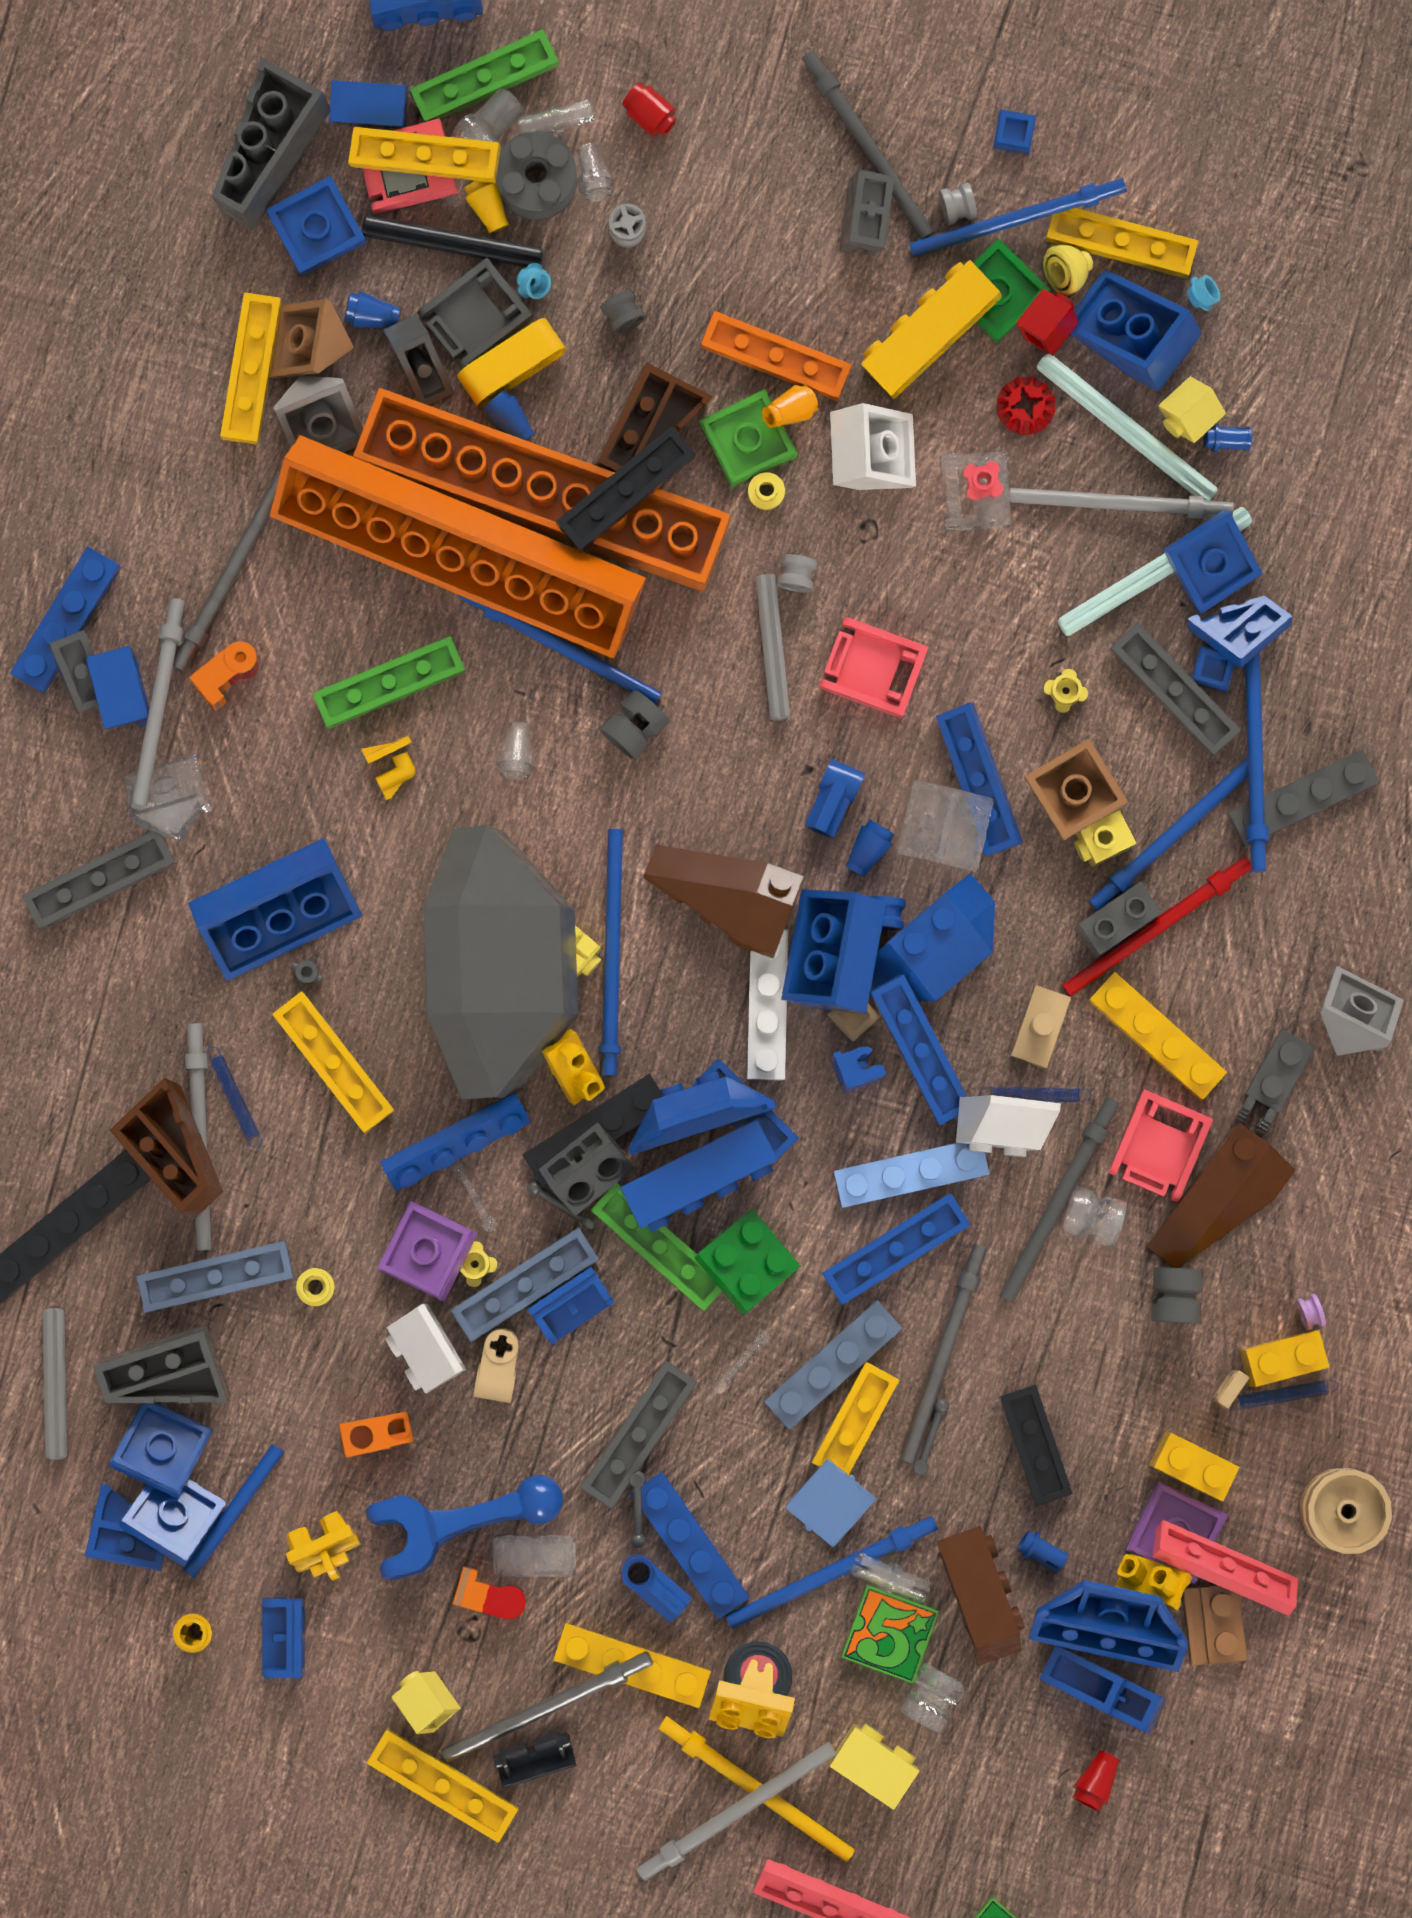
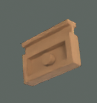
M1218 1585L1185 1588L1182 1598L1190 1665L1198 1666L1247 1661L1240 1595Z

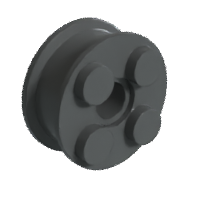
M541 131L525 132L509 140L500 151L496 178L503 203L516 215L531 220L547 219L562 212L573 199L577 187L576 163L568 146L558 137ZM533 169H540L546 173L545 179L539 183L530 182L526 176Z

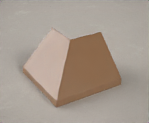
M320 299L281 305L270 372L271 379L320 373L354 348L330 300Z
M1090 739L1085 740L1024 777L1063 841L1128 804L1126 797Z

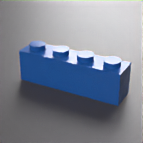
M755 1120L620 1187L640 1229L648 1226L650 1232H653L671 1223L668 1216L681 1209L687 1215L704 1207L703 1198L715 1192L719 1198H722L738 1190L737 1181L751 1176L754 1182L774 1172L771 1165L778 1160L758 1120Z

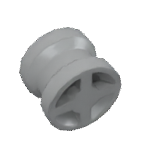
M968 182L960 184L958 189L955 190L947 188L939 190L940 206L947 226L956 224L958 219L967 218L972 220L977 218L976 203Z
M629 203L621 204L611 212L609 230L612 240L617 245L625 248L634 247L641 243L646 233L645 215L639 207Z
M782 555L780 564L783 567L782 575L777 578L776 586L788 591L811 593L814 587L811 577L812 573L817 570L818 562L801 555Z

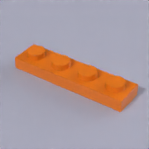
M717 311L713 312L700 346L701 349L788 383L808 386L814 393L837 402L852 368L850 363Z

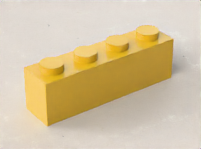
M971 260L965 265L959 262L953 266L944 278L947 282L937 291L934 288L927 291L917 302L920 307L910 317L907 314L901 316L891 326L890 330L893 333L883 343L877 340L863 353L866 359L861 365L893 400L1002 298L1001 292Z

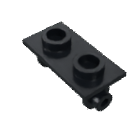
M555 1731V1734L533 1740V1746L527 1747L526 1743L507 1749H499L500 1753L493 1755L496 1769L499 1771L502 1788L505 1789L577 1766L569 1734L567 1732L560 1734L559 1731Z

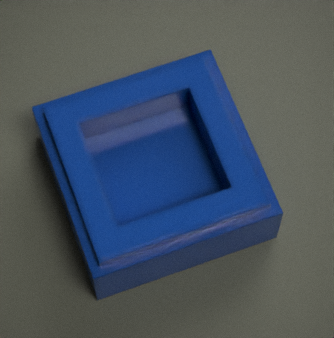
M1000 109L993 148L1029 155L1036 115Z
M1200 646L1191 678L1198 686L1226 693L1229 688L1234 663L1217 650Z

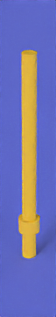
M667 1716L660 1723L658 1729L682 1746L680 1750L691 1758L697 1756L746 1792L751 1793L763 1785L705 1744L706 1739L694 1730L691 1733ZM776 1794L763 1803L846 1863L855 1852V1849Z

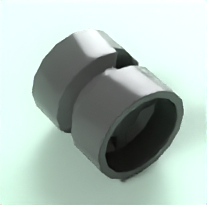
M634 689L620 704L622 712L620 714L612 713L599 730L615 747L636 761L649 746L648 738L650 736L657 737L669 724L670 720L651 700ZM633 716L644 724L640 729L630 721Z
M1154 1267L1153 1289L1158 1292V1297L1152 1300L1151 1321L1201 1324L1202 1303L1196 1299V1295L1202 1292L1203 1270Z

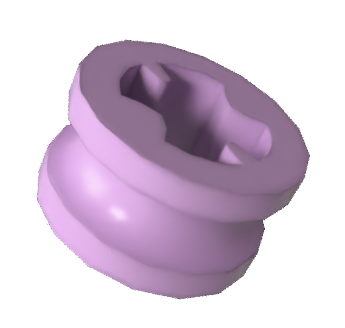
M1315 1293L1309 1295L1307 1301H1304L1302 1298L1296 1300L1298 1314L1307 1332L1313 1330L1314 1325L1326 1326L1325 1315Z

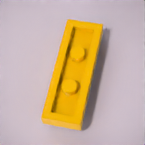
M865 1362L811 1463L820 1467L828 1458L849 1475L894 1392L899 1379Z

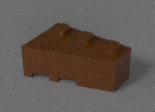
M646 362L595 462V466L616 472L670 426L678 433L713 396Z
M164 1078L110 1129L111 1133L180 1213L196 1218L223 1193L180 1084Z
M981 1526L938 1540V1551L954 1597H956L965 1629L972 1641L978 1666L1020 1652L1021 1639L1019 1630L1024 1629L1025 1625L1018 1606L1011 1608L1006 1594L1012 1591L1005 1571L997 1572L993 1559L999 1556L992 1536L984 1537Z

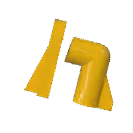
M409 735L392 743L362 748L361 750L369 764L408 745L412 741ZM407 751L391 757L396 768L375 777L386 800L392 798L403 782L413 778L416 774L415 766Z

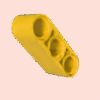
M541 318L468 364L457 374V378L478 408H482L502 391L506 390L508 392L555 362L567 349L548 320Z

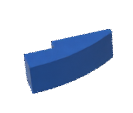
M1060 1646L1054 1647L1040 1676V1680L1149 1734L1166 1701V1698Z

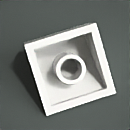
M865 403L830 412L833 485L856 490L916 487L913 414Z
M994 1095L960 1097L956 1143L969 1144V1151L992 1153V1147L1004 1148L1003 1155L1026 1157L1028 1150H1041L1060 1112L1061 1103Z
M423 1303L386 1327L391 1334L385 1338L396 1358L400 1355H403L410 1368L404 1372L415 1390L422 1387L425 1394L429 1393L467 1370L429 1304Z

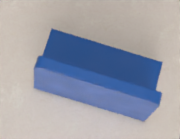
M130 646L87 657V664L103 726L106 729H112L134 722L139 727L145 726L150 707L134 650Z

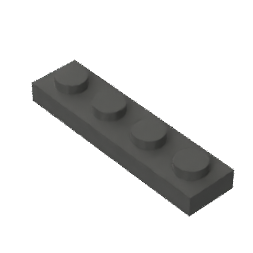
M1138 622L1109 649L1211 757L1217 754L1241 731Z
M1362 749L1264 795L1265 825L1269 826V835L1377 785L1379 781L1364 750ZM1249 803L1227 814L1243 848L1250 845L1246 842V827L1250 825Z
M156 829L22 895L38 929L43 930L176 864L160 830Z
M665 1361L580 1488L612 1509L629 1485L630 1476L639 1470L697 1381L668 1361Z

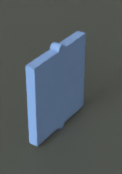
M827 1458L786 1504L785 1508L806 1525L805 1529L807 1531L813 1530L834 1547L874 1503L876 1497L855 1481V1475H848Z

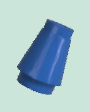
M359 291V294L350 292L344 322L353 323L352 327L388 328L398 322L400 307L393 306L362 291Z
M506 390L502 391L482 408L488 415L486 419L501 432L526 441L535 434L514 395L510 396Z
M869 819L865 826L861 825L848 858L849 860L845 866L865 877L867 872L892 847L891 840L895 834Z

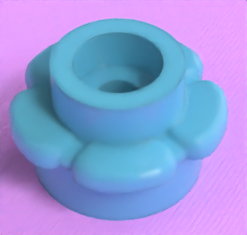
M529 264L517 276L516 281L519 285L517 291L523 298L541 299L550 290V275L546 270L542 269L540 264Z
M1204 275L1199 279L1193 277L1190 280L1191 287L1187 290V295L1195 308L1209 311L1215 303L1220 301L1219 289L1210 276Z

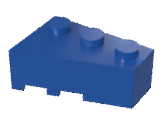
M370 0L374 28L381 27L383 30H397L403 27V24L410 23L430 26L437 24L439 20L454 18L456 21H469L474 19L476 15L483 14L481 0Z

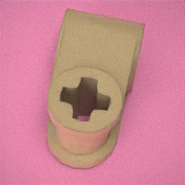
M497 1328L492 1330L487 1336L481 1363L478 1366L473 1397L511 1403L519 1349V1340L512 1330ZM500 1335L507 1336V1343L512 1344L513 1347L512 1350H506L504 1356L497 1355V1348L491 1347V1341H498Z

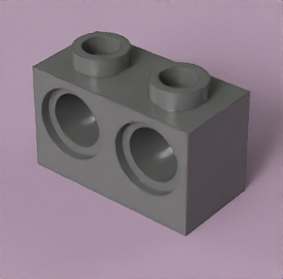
M1139 882L1080 922L1074 930L1094 959H1097L1156 919L1162 912L1143 884Z
M597 1122L538 1170L551 1190L576 1216L635 1168L618 1144Z

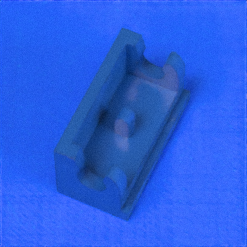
M332 80L329 122L404 128L406 126L409 90L406 85Z
M860 1047L844 1054L841 1051L833 1053L830 1060L843 1094L878 1082L885 1077L886 1072L883 1065H875L865 1069L867 1062H858L868 1058L869 1053L873 1051L872 1048Z
M590 1267L527 1310L552 1345L615 1302L592 1267Z
M305 1597L262 1598V1676L264 1678H302L305 1675Z

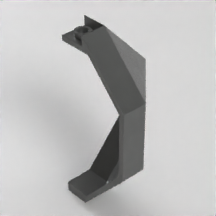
M490 826L452 829L423 907L427 1017L461 1099L505 1098L520 1090L545 1058L541 1051L557 1043L579 1015L575 909L503 830Z

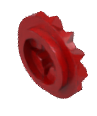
M1017 376L1014 380L1005 384L998 395L996 403L998 417L1007 429L1016 434H1036L1044 430L1054 417L1056 411L1055 395L1052 394L1047 383L1037 380L1034 376ZM1022 392L1029 401H1039L1032 407V419H1030L1029 414H1026L1025 409L1015 408L1021 402Z

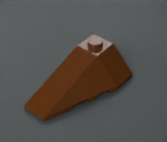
M656 845L643 878L676 902L686 903L701 914L700 919L708 925L713 923L729 934L728 939L737 946L774 959L803 876L769 863Z
M1241 1123L1234 1125L1154 1234L1146 1248L1173 1268H1180L1271 1203L1292 1176L1295 1169L1271 1145Z

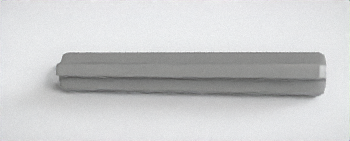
M762 574L756 577V590L769 714L771 720L780 721L790 717L776 577L774 574Z
M47 1308L42 1312L45 1457L49 1460H59L67 1457L65 1312L61 1308Z

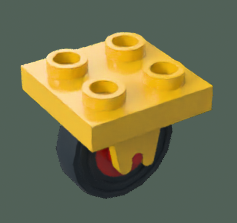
M752 1641L739 1646L729 1656L726 1663L724 1681L719 1680L708 1720L716 1721L718 1726L725 1729L735 1730L739 1727L754 1730L756 1735L764 1738H775L776 1735L783 1737L795 1698L787 1696L792 1685V1667L787 1656L778 1647L767 1642Z

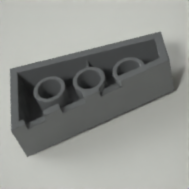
M262 57L257 68L259 73L254 87L251 86L246 99L248 104L242 121L238 122L234 133L236 138L231 152L227 153L212 195L222 214L250 230L254 229L330 112V106L321 90Z

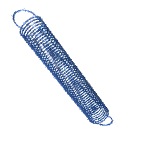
M220 1053V1056L209 1060L212 1063L213 1070H215L216 1077L220 1078L218 1080L223 1085L221 1087L226 1092L224 1094L228 1097L231 1108L234 1109L233 1113L237 1114L235 1116L240 1121L238 1123L243 1128L242 1132L246 1133L244 1134L246 1139L255 1134L258 1135L259 1131H257L256 1124H254V1121L252 1122L253 1119L251 1114H249L247 1105L241 1097L242 1095H240L241 1093L237 1085L235 1086L236 1083L232 1079L233 1076L224 1061L225 1059H223L224 1057ZM243 1103L245 1107L241 1108L239 1104ZM246 1110L248 1114L244 1115L242 1111Z
M997 1087V1096H1001V1093L1003 1096V1087ZM1016 1087V1098L1018 1095V1098L1020 1099L1021 1095L1022 1099L1023 1093L1024 1099V1087L1023 1089L1022 1087ZM1033 1087V1100L1045 1101V1087L1044 1090L1043 1088L1037 1087L1036 1089L1035 1087V1099ZM1048 1087V1101H1049V1102H1050V1101H1051V1102H1052V1101H1053V1102H1063V1101H1064V1088H1063V1089H1062V1088H1056V1089H1055V1087H1054V1100H1053V1087H1052V1100H1051V1087H1050V1100H1049V1087ZM1071 1088L1070 1102L1080 1101V1088H1073V1100Z
M1321 1380L1316 1381V1383L1301 1384V1386L1299 1384V1386L1293 1385L1284 1387V1389L1283 1387L1282 1389L1276 1388L1269 1390V1392L1268 1390L1267 1392L1266 1390L1265 1392L1259 1391L1255 1392L1254 1395L1253 1393L1252 1395L1251 1393L1250 1395L1249 1393L1248 1395L1242 1394L1236 1398H1239L1241 1409L1242 1406L1243 1408L1247 1406L1249 1409L1258 1407L1259 1403L1266 1406L1275 1404L1276 1401L1277 1403L1287 1402L1291 1398L1292 1400L1293 1398L1294 1400L1307 1398L1308 1395L1310 1398L1320 1396L1321 1392L1322 1395L1325 1392L1328 1395V1391L1325 1390V1381Z

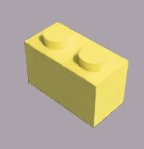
M865 1723L862 1729L853 1724L836 1749L837 1755L832 1757L828 1764L838 1773L894 1810L919 1773L918 1767L913 1764L916 1757L898 1745L892 1750L881 1743L884 1736Z

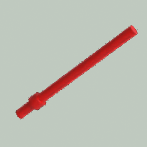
M1244 856L1224 871L1220 872L1217 870L1206 878L1207 883L1063 983L1064 991L1069 997L1073 996L1214 895L1220 897L1231 889L1230 884L1251 870V862Z

